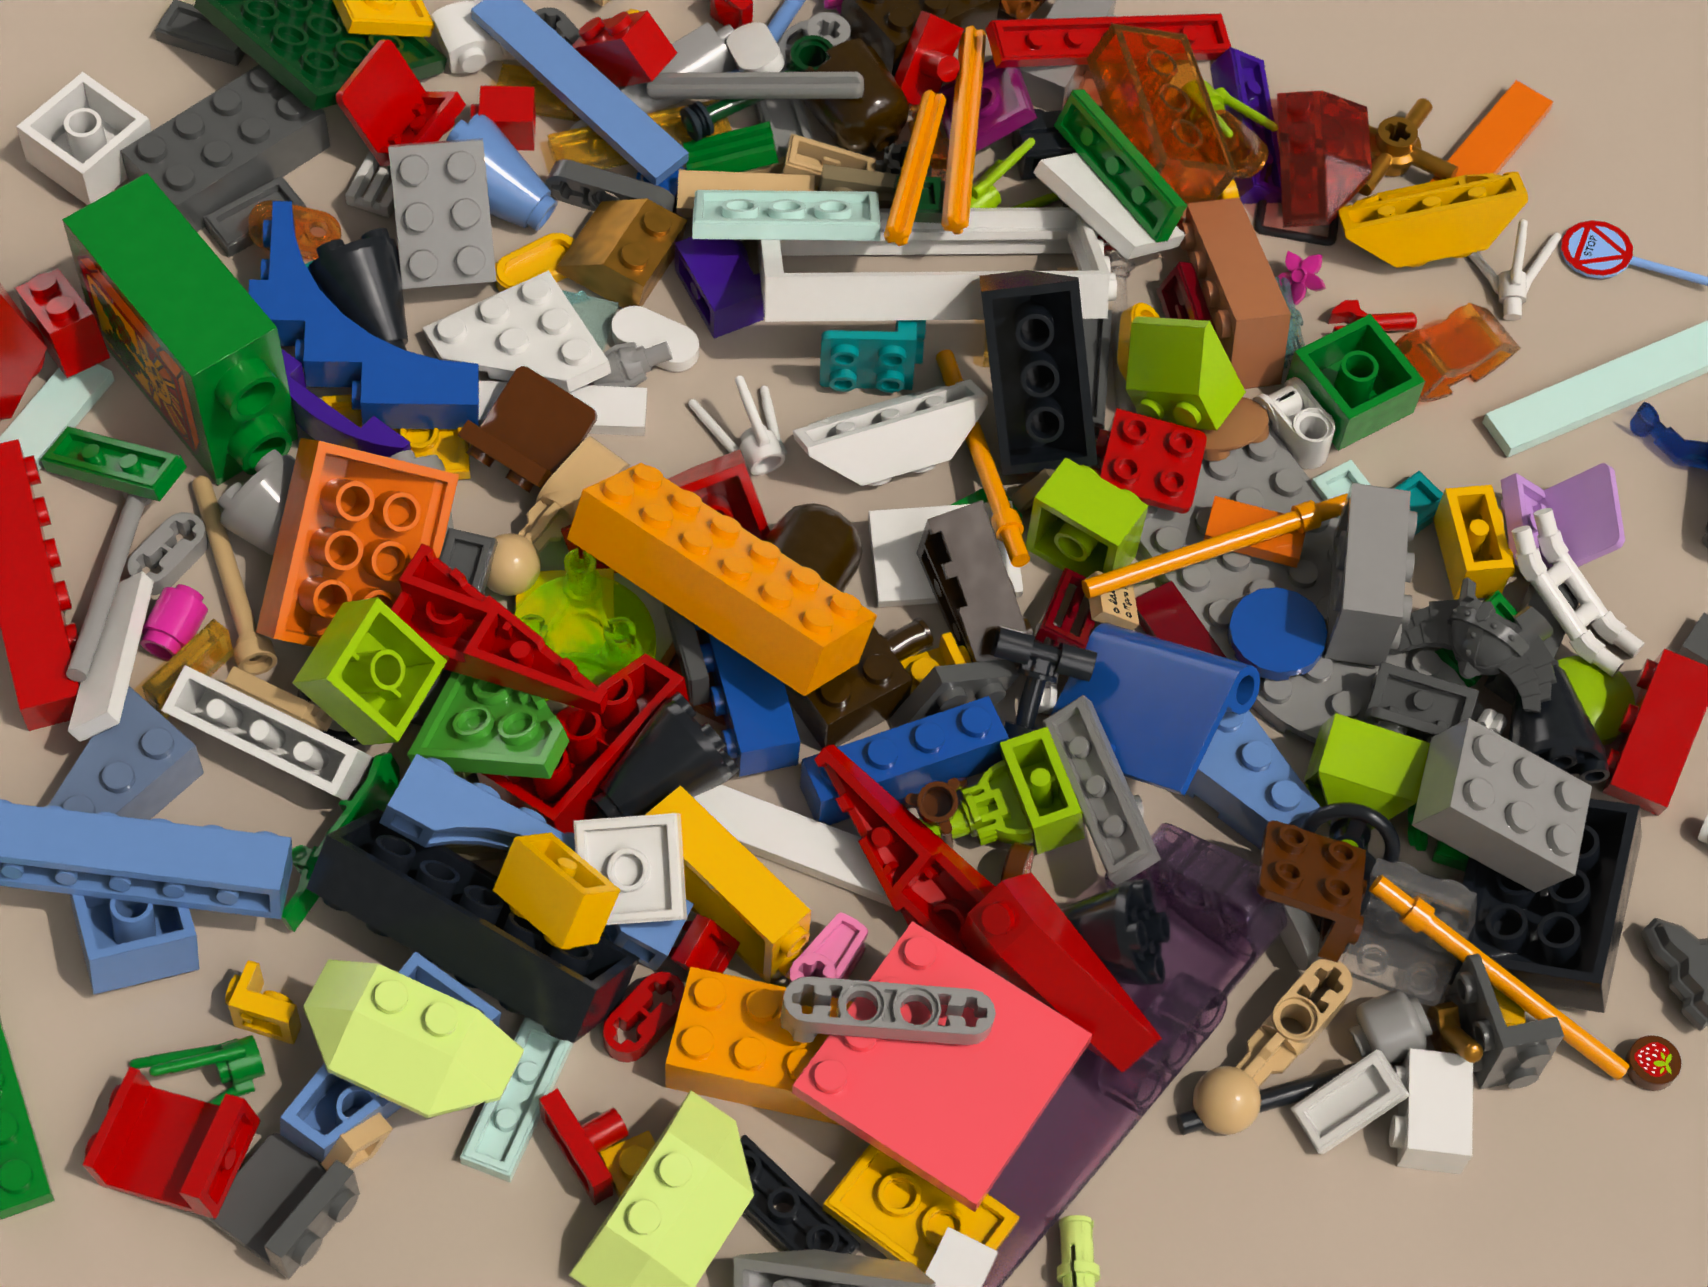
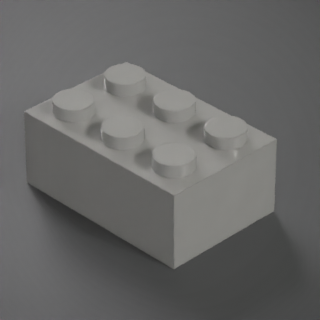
M483 138L389 145L402 288L411 289L496 282Z
M1358 483L1351 484L1333 537L1327 616L1328 634L1324 658L1380 666L1382 661H1386L1390 649H1398L1402 624L1408 625L1412 610V595H1405V582H1411L1415 564V554L1407 552L1408 540L1413 541L1417 526V512L1410 511L1411 491Z
M1468 718L1431 738L1412 826L1536 893L1575 876L1592 786Z

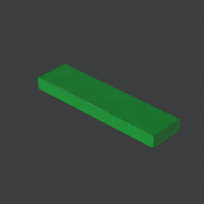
M1084 89L1072 90L1054 127L1155 242L1168 241L1188 205Z

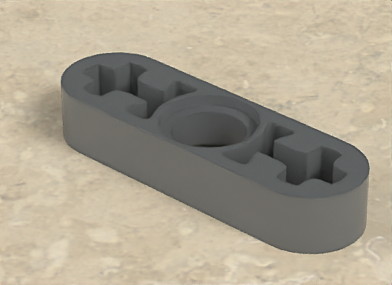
M568 159L556 161L545 182L546 186L551 190V195L557 200L591 211H595L601 201L646 198L673 213L677 207V201L673 194L663 187ZM605 191L610 192V193L614 194V195L617 196V197H614V196H612V195H609V194L606 193Z

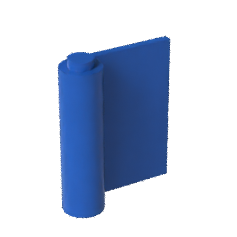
M1102 623L1092 631L1085 648L1097 652L1090 681L1069 677L1050 716L1082 695L1086 696L1095 708L1124 776L1185 796L1225 712L1229 711L1239 715L1244 714L1255 703L1260 688L1259 672L1252 665L1113 624Z

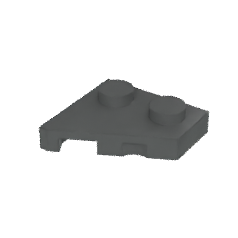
M1005 659L934 666L891 716L889 722L892 728L987 696L990 697L993 705L1005 698L1006 690L1020 674L1014 662Z

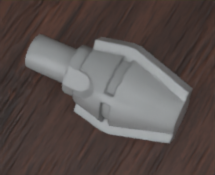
M667 341L646 349L644 346L637 348L635 342L614 345L604 352L610 364L611 374L593 381L594 386H637L647 380L646 373L652 371V366L673 359Z

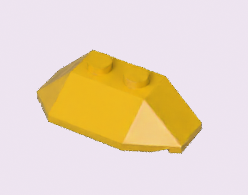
M1518 171L1506 172L1503 176L1493 173L1470 174L1375 193L1356 201L1353 205H1345L1337 209L1346 239L1395 268L1404 266L1419 267L1429 261L1448 257L1463 258L1471 255L1473 252L1487 250L1526 205L1528 193Z

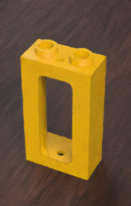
M680 785L645 815L681 814L686 899L694 903L691 910L696 915L699 914L712 919L738 940L740 945L735 953L766 983L773 984L782 975L789 978L793 962L808 947L811 910Z

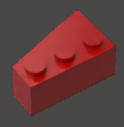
M1665 648L1655 661L1647 659L1640 672L1636 686L1641 689L1635 705L1628 704L1618 727V731L1624 733L1618 751L1611 748L1607 755L1610 776L1602 792L1628 804L1640 805L1641 809L1658 816L1669 805L1708 707V666Z

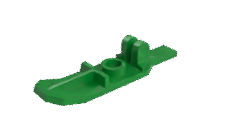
M383 752L376 755L366 781L354 798L339 802L343 813L336 823L328 829L325 838L329 833L377 808L383 812L385 811L400 784V768L391 752ZM325 838L318 847L314 845L313 849L304 845H298L292 849V864L296 867L301 877L297 891L282 913L281 920L290 931L295 932L320 897L306 889Z

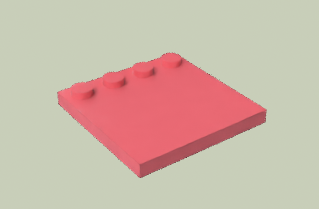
M912 921L869 981L981 991L991 999L995 1007L996 1015L990 1034L984 1041L973 1045L829 1035L793 1084L792 1094L975 1212L1089 1045L1093 1034ZM857 997L847 1010L850 1016L861 1021L869 1020L877 1013L874 1003L864 997ZM911 1001L904 1004L900 1009L902 1017L910 1024H924L931 1018L929 1009L921 1002ZM941 1004L939 1026H945L947 1020L945 1014L948 1005ZM964 1008L961 1017L965 1018V1026L975 1027L979 1018L975 1017L974 1009Z

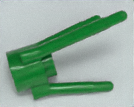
M253 1035L241 1039L236 1038L216 1045L135 1058L129 1063L130 1067L136 1069L151 1067L149 1073L152 1076L176 1073L214 1064L221 1084L230 1081L233 1084L231 1088L208 1102L219 1106L225 1093L239 1097L254 1092L253 1079L265 1075L263 1062Z

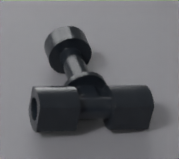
M998 626L990 655L1020 663L1018 673L1027 676L1015 722L1004 721L1003 724L1009 739L1038 730L1034 728L1046 681L1056 683L1058 675L1062 674L1089 682L1094 670L1097 652L1062 642L1059 643L1058 647L1034 641V635Z

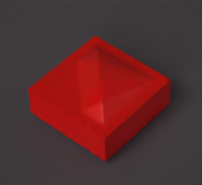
M710 0V17L724 27L728 24L731 25L735 30L745 24L753 23V1Z

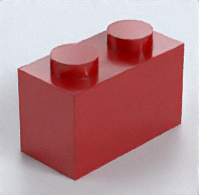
M648 10L631 14L623 11L607 19L595 17L580 28L578 32L580 37L572 45L617 88L652 82L677 54V51Z
M59 268L48 273L38 274L29 282L15 288L28 321L35 324L40 330L44 344L47 346L46 351L67 378L110 358L93 312Z

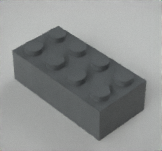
M257 65L121 150L128 181L131 182L148 173L198 232L205 227L203 217L281 175L282 177L286 176L330 147L325 111L323 109L312 111L309 107L302 104L278 80L274 79L261 65Z

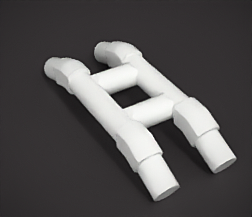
M1552 508L1540 509L1533 513L1539 534L1537 539L1543 556L1553 566L1548 569L1542 561L1539 548H1536L1531 527L1520 526L1511 531L1517 550L1515 556L1519 570L1526 581L1531 582L1571 640L1569 643L1575 652L1588 663H1594L1613 677L1620 670L1624 662L1605 648L1606 645L1595 638L1591 630L1586 629V626L1591 624L1601 638L1611 645L1615 644L1632 658L1638 654L1645 643L1626 629L1627 626L1617 620L1611 610L1608 611L1572 560L1568 554L1569 550L1563 542L1561 531L1557 529ZM1563 582L1566 583L1581 605L1575 611L1558 588Z

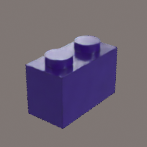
M692 237L675 243V272L714 339L764 320L760 273L754 274L751 270L747 251L740 239H692Z

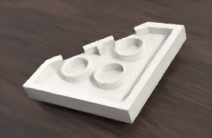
M549 271L423 327L426 340L439 360L478 363L479 371L488 372V376L491 379L509 381L517 368L526 366L570 393L611 374L608 359Z

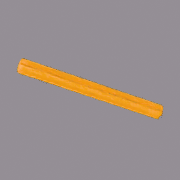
M974 26L965 28L959 43L958 61L960 71L955 82L941 219L942 228L945 231H952L954 235L962 234L963 229L969 225L986 47V33L983 29H976Z

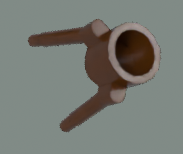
M965 777L951 778L947 783L934 781L926 784L919 794L909 793L905 798L897 801L906 809L916 808L918 816L926 824L938 826L941 839L953 849L952 825L950 821L955 816L958 808L956 791L965 788L968 785V780Z

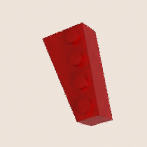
M643 654L598 685V687L602 685L606 688L609 694L606 709L602 715L577 707L572 708L570 705L556 714L567 734L569 743L550 779L477 773L479 782L493 788L500 795V799L516 808L525 807L538 812L545 818L546 824L563 833H574L573 821L590 820L600 811L592 801V798L601 792L599 789L601 783L661 704L676 692L681 693L689 702L684 677L648 654Z

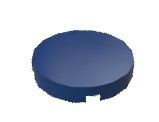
M1279 587L1258 589L1243 597L1233 609L1227 631L1229 645L1231 642V646L1235 651L1234 656L1238 662L1256 667L1260 677L1275 681L1289 680L1290 676H1296L1300 673L1302 676L1311 671L1322 657L1328 634L1324 617L1312 601L1298 592Z

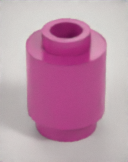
M182 584L176 585L175 588H163L144 623L142 630L144 636L140 641L141 646L152 655L171 662L176 661L180 654L186 653L208 613V608L202 602L203 596L195 589Z

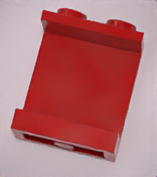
M129 1067L122 1083L118 1084L111 1093L108 1104L109 1110L99 1131L94 1133L87 1143L85 1160L82 1165L100 1186L216 1219L261 1120L244 1098L225 1093L220 1106L154 1088L139 1069Z

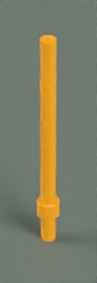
M948 349L938 352L936 361L945 386H952L957 382L964 381L953 352ZM978 420L965 440L993 513L991 524L996 538L1004 543L1012 566L1022 567L1030 561V556L1022 538L1024 526L1018 511L1010 506Z
M1348 493L1318 503L1309 500L1292 506L1291 512L1082 580L1083 592L1090 599L1295 530L1299 533H1305L1320 528L1323 521L1341 515Z
M1383 875L1375 879L1369 891L1400 914L1399 921L1414 933L1422 931L1462 963L1466 956L1479 954L1492 986L1537 1020L1557 1017L1565 1042L1615 1080H1619L1625 1075L1629 1068V1064L1435 916L1434 907L1419 896L1412 898Z

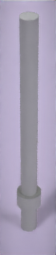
M123 492L126 500L66 672L67 677L73 681L83 682L87 678L144 506L150 504L152 499Z

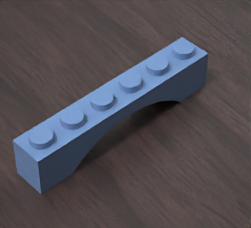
M418 754L415 755L379 822L425 848L446 844H471L509 851L514 837L552 832L575 852L574 833H563L546 824V820L542 815L532 809L525 807L518 809L500 799L498 792L488 785L478 782L472 784L455 775L454 770L447 763L432 757L426 759ZM686 899L688 917L694 903ZM686 920L606 925L603 933L606 939L639 957V963L656 971L669 955Z

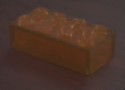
M1112 23L1087 57V62L1106 115L1186 204L1216 200L1238 173L1187 34Z

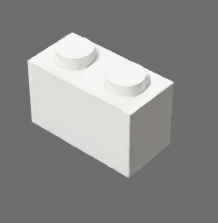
M1410 1048L1402 1064L1393 1067V1070L1410 1094L1408 1098L1398 1104V1115H1393L1390 1123L1389 1145L1390 1147L1397 1148V1167L1461 1174L1472 1157L1473 1063L1467 1062L1459 1054Z

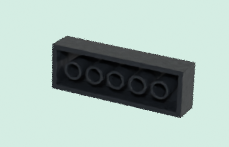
M378 808L326 836L306 889L322 897L323 902L330 908L346 911L365 922L367 928L373 933L391 937L408 947L412 954L416 951L430 962H434L453 973L455 979L461 984L471 988H478L496 998L504 1009L512 1013L523 1014L539 1023L552 1037L568 1040L574 1044L607 1019L620 1005L640 959L636 955L602 936L597 944L573 947L568 950L552 946L544 939V934L528 920L514 914L510 910V905L493 891L498 879L497 876L443 845L425 848L379 823L384 812Z

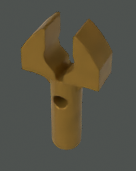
M1452 1001L1432 1005L1427 1012V1016L1434 1020L1438 1027L1437 1031H1432L1433 1034L1429 1035L1435 1051L1459 1054L1470 1063L1479 1061L1483 1056V1048L1461 1028L1458 1006Z

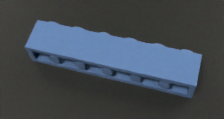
M0 799V886L273 919L282 918L293 868L291 837L279 836L268 831L252 833L228 830L217 825L195 826L178 824L161 818L145 820L120 817L110 812H99L96 814L71 811L53 805L38 807L13 804L10 801Z

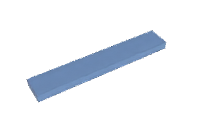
M482 0L471 9V18L650 183L658 186L688 162L689 152L522 0Z

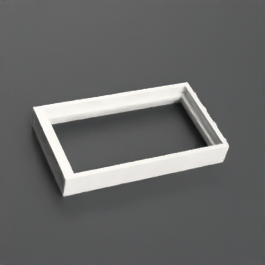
M1070 207L970 208L969 225L963 229L962 234L954 235L952 231H945L941 223L914 222L908 243L903 246H898L895 242L888 243L884 238L890 209H879L881 224L880 241L757 240L765 322L984 320L979 276L1014 272L784 273L782 256L1073 253L1079 271L1038 272L1078 277L1083 319L1108 318V302L1116 301L1117 297L1116 273H1110L1109 256H1104L1103 240L1098 239V233Z

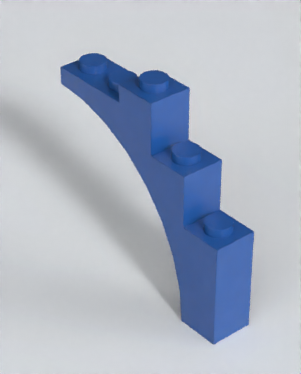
M273 201L272 220L263 221L264 248H270V259H261V280L249 279L248 293L276 325L281 346H295V359L302 363L305 370L306 386L352 387V409L361 410L363 425L371 417L375 416L391 429H458V427H463L467 420L479 426V364L439 360L403 350L371 335L343 315L319 289L303 262L296 240L292 201Z

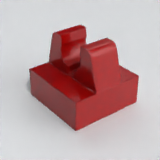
M697 914L693 921H686L682 929L686 931V934L678 948L672 947L669 956L671 960L688 973L690 967L723 974L740 942L712 919Z

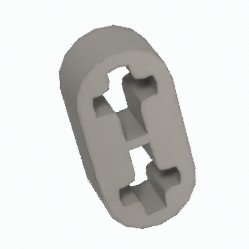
M187 512L177 513L166 519L128 559L127 568L130 577L141 572L146 566L154 569L159 565L160 573L156 575L153 572H148L146 574L154 581L151 595L161 594L163 588L172 587L208 548L209 541L203 521L197 515ZM193 532V540L189 541L183 538L177 543L176 535L180 533L183 536H187Z

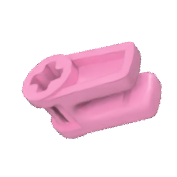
M838 913L793 962L790 968L789 982L791 983L800 977L809 976L848 979L864 955V942L867 938L868 929L855 918L845 913Z

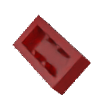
M921 11L894 77L909 104L919 108L924 92L932 90L935 94H938L943 82H951L958 76L960 64L958 59L954 57V53L964 31L963 28L924 11Z
M558 1088L539 1098L542 1121L594 1206L613 1195V1178L598 1153L629 1136L627 1127L618 1111L613 1107L580 1125Z

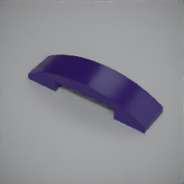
M282 349L296 424L314 440L385 457L411 450L410 442L375 416L371 417L360 428L306 388L302 363Z

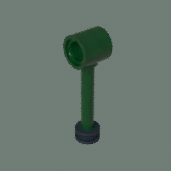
M817 35L799 38L791 47L790 63L786 65V70L781 72H805L809 66H812L814 71H816L823 63L830 59L826 51L833 47V45L827 39ZM722 99L707 107L700 101H696L688 107L681 108L680 115L687 133L697 142L702 137L705 138L714 133V123L764 99Z

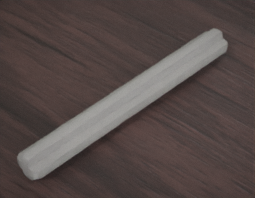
M859 72L659 73L652 82H647V94L653 99H856L862 97L864 92V78Z

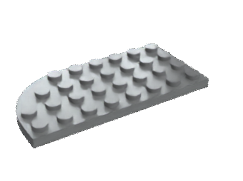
M1268 424L1269 436L1263 442L1251 443L1242 448L1231 450L1230 455L1220 461H1208L1203 458L1193 504L1189 512L1181 514L1149 505L1138 552L1145 560L1203 541L1215 496L1284 514L1291 512V507L1309 500H1313L1315 503L1324 500L1311 485L1312 481ZM1335 517L1323 521L1320 528L1306 532L1297 568L1232 551L1156 577L1162 585L1172 580L1228 659L1238 661L1234 656L1235 651L1231 646V642L1229 645L1227 637L1233 609L1242 598L1258 589L1279 587L1298 592L1314 603L1323 615L1327 629L1333 537L1339 519ZM1438 647L1411 649L1404 653L1399 649H1390L1386 658V663L1467 687L1457 672L1435 653ZM1324 648L1322 657L1311 671L1302 676L1300 673L1296 676H1290L1289 680L1280 681L1260 677L1259 693L1252 708L1281 732L1285 733L1286 730H1289L1313 743H1316L1320 726L1335 713L1374 725L1373 722L1363 719L1380 666L1324 658ZM1476 700L1471 717L1476 722L1483 710H1485L1478 700ZM1407 733V736L1423 740V737Z

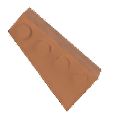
M1240 197L1188 203L1185 223L1179 224V229L1186 234L1180 246L1182 250H1187L1189 261L1193 263L1216 333L1243 388L1280 385L1282 383L1291 313Z

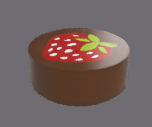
M1019 842L1011 845L1004 862L1001 881L1031 872L1035 853L1034 846Z
M1649 1035L1641 1037L1632 1045L1625 1057V1061L1629 1064L1627 1070L1629 1078L1640 1088L1649 1091H1659L1667 1088L1681 1070V1057L1678 1050L1670 1041L1659 1036Z

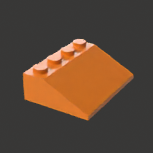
M300 438L256 633L277 640L315 647L343 602L378 597L391 609L402 592L399 578L420 545H428L434 550L436 557L440 558L459 474L319 440Z

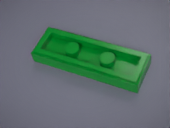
M69 426L40 459L47 472L159 502L187 468L181 455Z

